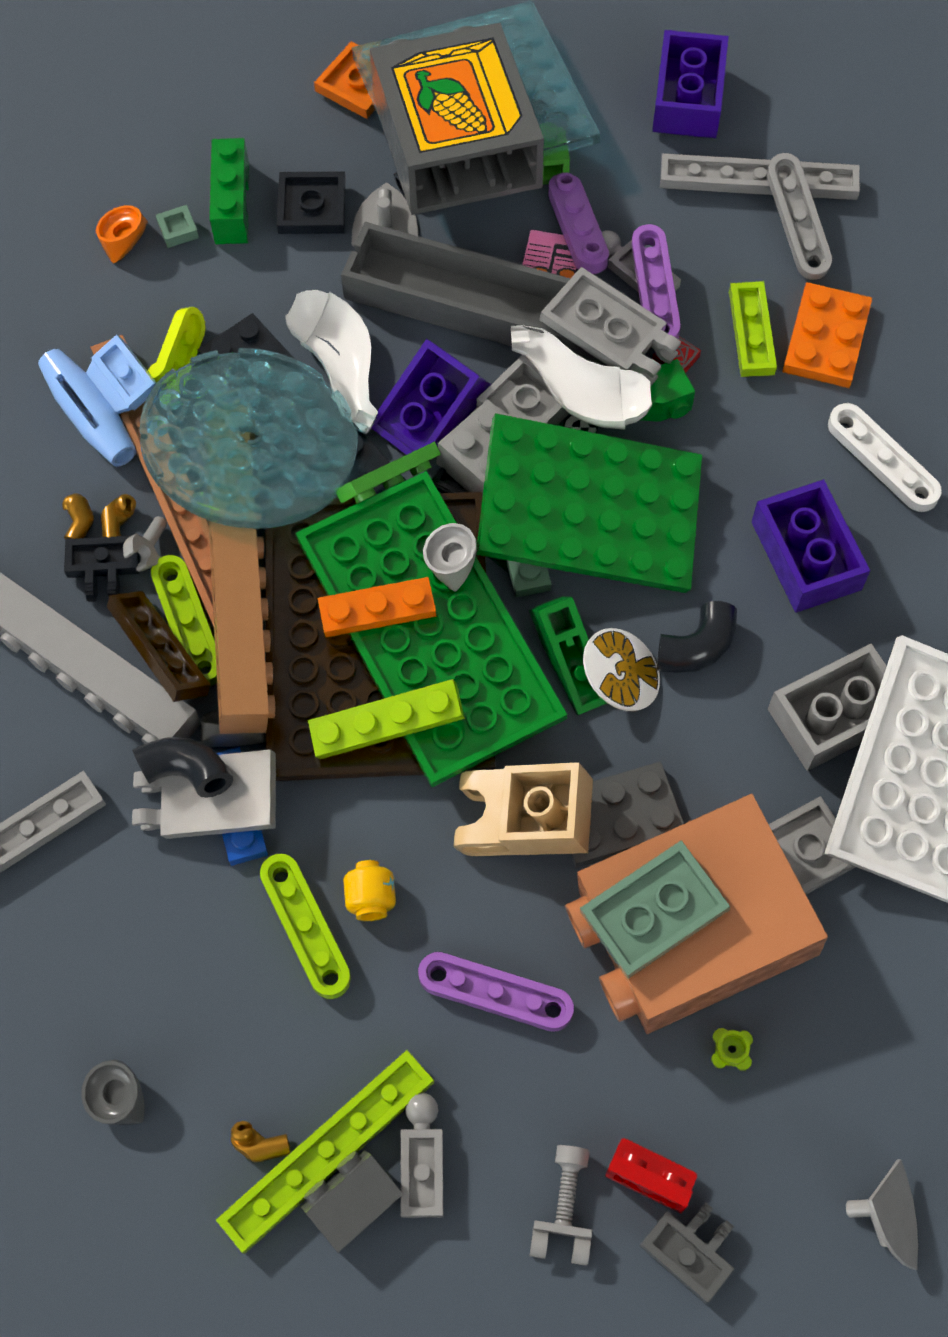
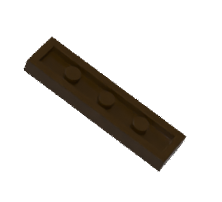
M136 591L110 595L107 608L173 702L207 696L210 683L144 592Z

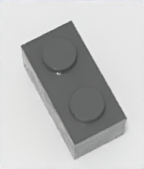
M366 1150L360 1154L355 1151L343 1159L337 1166L339 1173L327 1183L321 1180L305 1194L306 1202L300 1206L337 1253L403 1195L374 1157Z

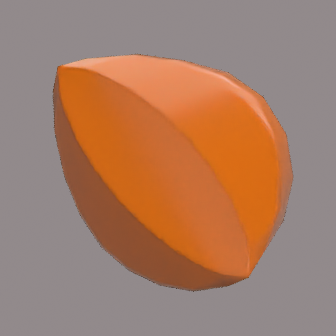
M124 205L110 210L99 220L96 226L97 237L113 264L121 260L136 245L147 226L148 221L141 211L134 206Z

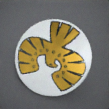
M607 628L598 631L588 640L583 654L585 673L592 688L605 702L620 710L639 711L649 706L655 700L660 687V674L656 670L657 663L652 653L640 639L627 631Z

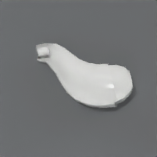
M307 290L298 293L290 311L285 315L286 324L292 335L300 340L301 346L312 352L323 365L329 377L334 402L340 416L356 430L367 435L378 414V411L369 401L368 376L371 360V342L368 329L360 315L346 301L333 293H325L319 290ZM320 338L329 341L337 349V351L340 352V356L334 349H332L325 341L321 340ZM343 412L355 423V425H356L358 428H356V427L344 416Z
M524 325L511 326L512 351L525 355L540 372L554 399L569 414L585 423L603 428L625 430V425L636 423L648 413L652 406L650 381L644 375L633 370H621L620 367L603 366L590 362L575 354L554 335L542 328L526 326L542 330L544 333L526 329L523 327Z

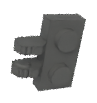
M706 1202L687 1227L667 1211L641 1243L640 1247L705 1304H708L734 1270L729 1263L715 1252L734 1226L727 1220L721 1223L713 1233V1238L706 1245L694 1234L700 1225H704L711 1216L713 1208Z

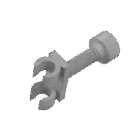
M557 1145L555 1163L559 1164L563 1171V1177H561L563 1181L560 1182L562 1185L560 1186L561 1190H559L561 1194H559L560 1198H558L559 1203L557 1204L559 1207H557L558 1211L556 1212L557 1220L554 1223L534 1221L529 1256L546 1258L548 1236L551 1233L575 1237L571 1263L588 1265L592 1230L573 1227L570 1221H572V1212H574L572 1208H574L573 1204L575 1203L574 1195H576V1192L574 1191L577 1189L575 1188L577 1186L576 1182H578L576 1179L578 1178L577 1174L581 1169L588 1168L590 1150L575 1146Z

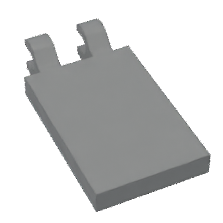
M580 267L540 314L541 322L607 366L620 367L621 370H633L644 375L650 381V387L658 379L657 372L661 369V365L644 354L652 347L662 361L670 364L678 355L676 350L681 345V342L676 337L664 332L667 322L583 267Z
M268 749L219 755L228 766L233 776V783L223 793L209 798L200 797L192 783L182 776L170 775L149 784L142 771L134 772L133 788H142L143 794L161 792V809L139 808L132 810V825H141L142 831L161 829L160 836L166 839L276 828V753Z

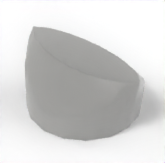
M450 523L440 526L426 539L423 548L425 563L439 581L455 592L465 582L474 564L477 552L476 538L472 531L464 525Z

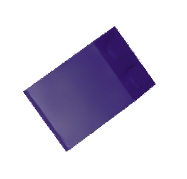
M426 339L378 409L377 417L371 429L406 455L434 441L438 447V442L475 410L477 398L491 383L444 349Z

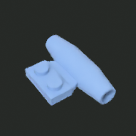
M115 335L91 357L92 361L87 372L81 369L60 349H52L46 352L39 360V368L54 399L83 438L113 466L119 467L130 462L136 454V449L119 414L130 410L135 411L160 388L157 382L125 341L118 335Z

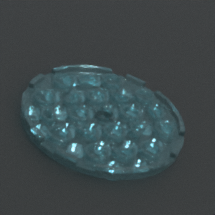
M239 348V353L219 354L217 350L203 353L190 358V363L178 370L171 369L151 390L143 406L140 419L142 456L150 475L163 492L178 505L199 517L215 523L239 528L259 529L288 525L310 517L330 504L337 497V489L347 484L356 459L358 436L357 429H355L351 418L352 411L339 390L334 391L323 381L321 373L289 356L252 348ZM253 432L258 438L248 440V443H246L241 434Z

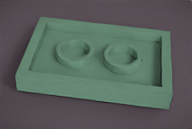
M682 840L580 907L581 914L627 979L730 910V905Z

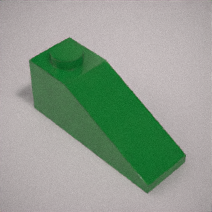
M678 358L670 364H661V369L657 372L658 379L650 387L652 406L648 413L639 421L661 422L669 418L677 419L692 410L695 390Z
M562 596L530 609L529 613L541 644L576 715L606 704L607 702L592 688L585 673L583 654L589 639L573 597Z

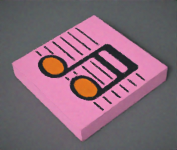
M530 230L522 265L572 278L578 269L573 262L564 236Z

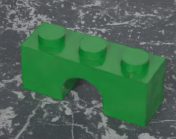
M245 138L212 139L209 220L215 245L248 243L249 216L246 205V190H249V159Z

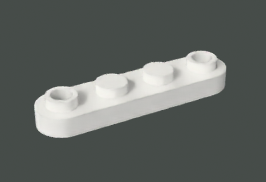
M843 403L832 410L828 421V428L831 434L909 508L918 512H926L936 506L942 491L939 482L862 409L854 404ZM841 424H848L850 428H844ZM915 494H922L925 499L919 498Z

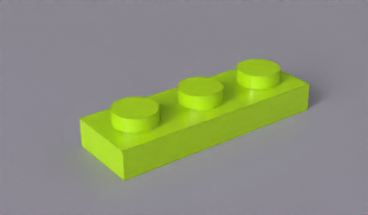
M764 281L730 283L729 297L741 377L775 375L777 364Z

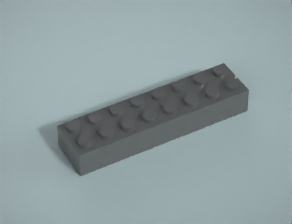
M364 222L354 244L355 251H351L341 273L344 299L511 347V326L524 325L522 327L544 333L542 330L526 326L542 328L554 335L578 356L604 366L603 362L540 321L542 310L571 278Z

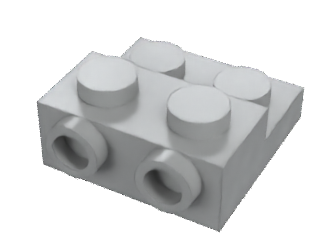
M523 354L477 398V407H480L486 400H489L507 416L557 426L569 415L554 399L537 368Z

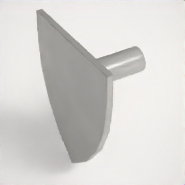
M386 182L369 195L361 204L354 218L351 245L354 246L364 222L418 236L415 214L411 215L406 198L401 192Z
M897 1159L871 1197L864 1200H848L846 1212L850 1218L871 1217L880 1246L888 1247L891 1254L902 1265L912 1270H917L918 1233L914 1201L902 1160Z

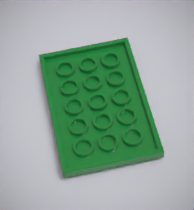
M495 413L491 422L476 555L687 593L691 590L702 454Z

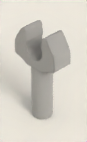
M155 517L143 537L136 533L127 538L123 544L124 558H128L136 552L140 554L141 562L137 566L138 572L148 570L158 564L160 556L154 545L167 526V521L163 517Z

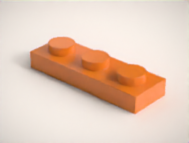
M429 577L318 598L325 638L436 617Z

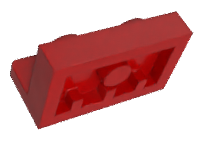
M622 1138L605 1177L682 1214L692 1196V1188L697 1179V1174L626 1138Z

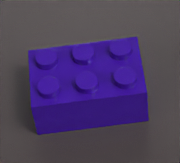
M664 30L652 132L717 138L729 36Z
M824 479L757 501L751 523L795 613L862 591L870 569Z

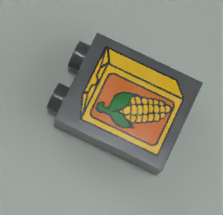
M500 22L479 27L463 26L448 33L413 40L398 39L387 45L369 48L374 101L411 215L543 187L544 137Z

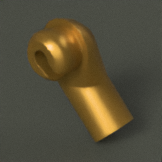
M74 493L66 496L62 503L63 509L68 510V514H70L73 521L64 539L85 538L94 522V515L88 500L84 496Z
M122 494L103 509L101 515L103 537L121 536L120 526L133 515L136 508V501L131 495Z
M247 1121L237 1122L231 1129L232 1145L252 1162L270 1160L291 1153L287 1134L264 1138Z

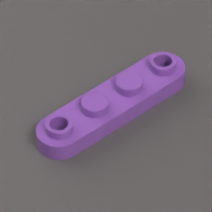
M560 173L553 176L549 181L548 196L576 268L579 270L580 267H583L592 274L604 271L608 264L609 250L580 179L570 173Z
M642 225L634 231L631 246L640 304L667 322L664 331L678 339L681 323L666 235L656 225ZM645 245H651V246H653V247H648V248H646V247H644V246H645Z
M434 952L427 955L421 961L418 968L420 984L428 993L552 1032L560 1031L568 1026L573 1016V1002L565 991L456 956ZM435 970H442L446 973L445 979L439 982L434 981L431 975ZM552 1005L557 1006L561 1013L558 1017L551 1018L546 1014V1008Z

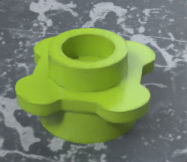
M725 1028L717 1029L713 1034V1040L716 1043L715 1053L711 1057L713 1065L719 1069L725 1066L737 1067L740 1071L749 1069L752 1064V1059L749 1057L750 1045L753 1043L752 1035L746 1030L727 1031ZM729 1046H734L736 1048V1052H729Z

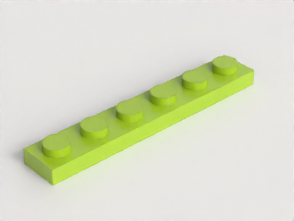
M406 1050L216 1219L217 1223L243 1254L247 1253L305 1200V1194L321 1180H328L338 1171L337 1166L343 1159L355 1151L358 1153L406 1109L412 1097L429 1089L434 1084V1080L409 1051Z

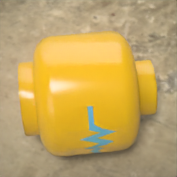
M360 861L356 863L355 869L349 871L344 876L345 906L348 912L356 915L357 920L376 921L386 918L387 912L396 905L393 873L391 870L379 866L378 861Z

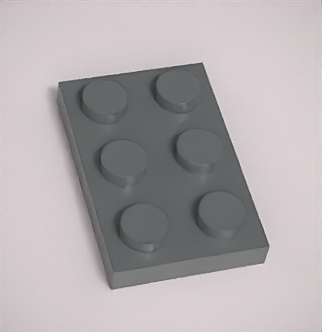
M661 761L593 781L588 853L571 854L575 868L605 860L684 824Z

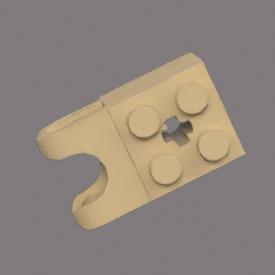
M580 763L505 766L504 769L462 772L459 790L472 801L485 802L486 808L483 816L476 823L459 826L455 830L453 847L468 856L588 853L593 778Z

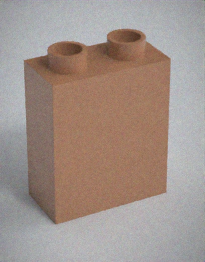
M749 794L577 872L581 898L565 904V908L584 949L601 941L581 914L580 907L681 840L730 905L728 912L629 979L625 977L608 952L615 970L600 976L599 981L609 1005L619 1022L637 1014L646 1034L652 1033L821 954L828 936L753 794Z

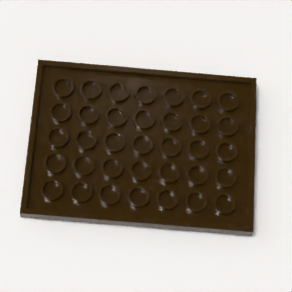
M482 492L440 493L456 523L469 528L477 541ZM339 498L265 501L266 598L268 599L266 630H270L271 639L270 652H266V662H272L273 683L272 685H267L268 695H274L275 718H268L266 750L271 749L276 753V781L425 775L404 736L324 759L315 757L308 720L383 699L349 634L325 638L318 598L325 597L327 594L296 538V532L357 504L354 498L342 504ZM476 555L486 573L485 556ZM495 756L466 771L496 770Z

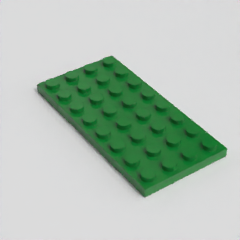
M427 471L296 532V538L327 596L429 577L436 617L348 634L383 699L451 679L456 681L465 719L404 736L431 787H434L567 719V713L477 557H475L467 579L456 592L439 581L425 563L423 548L429 535L442 525L456 523Z

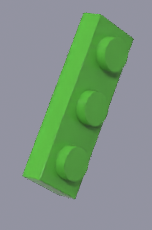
M434 441L335 490L341 504L352 498L355 499L356 503H360L376 495L374 488L381 484L387 490L403 482L402 474L408 471L411 472L412 476L428 470L432 467L429 461L441 455Z

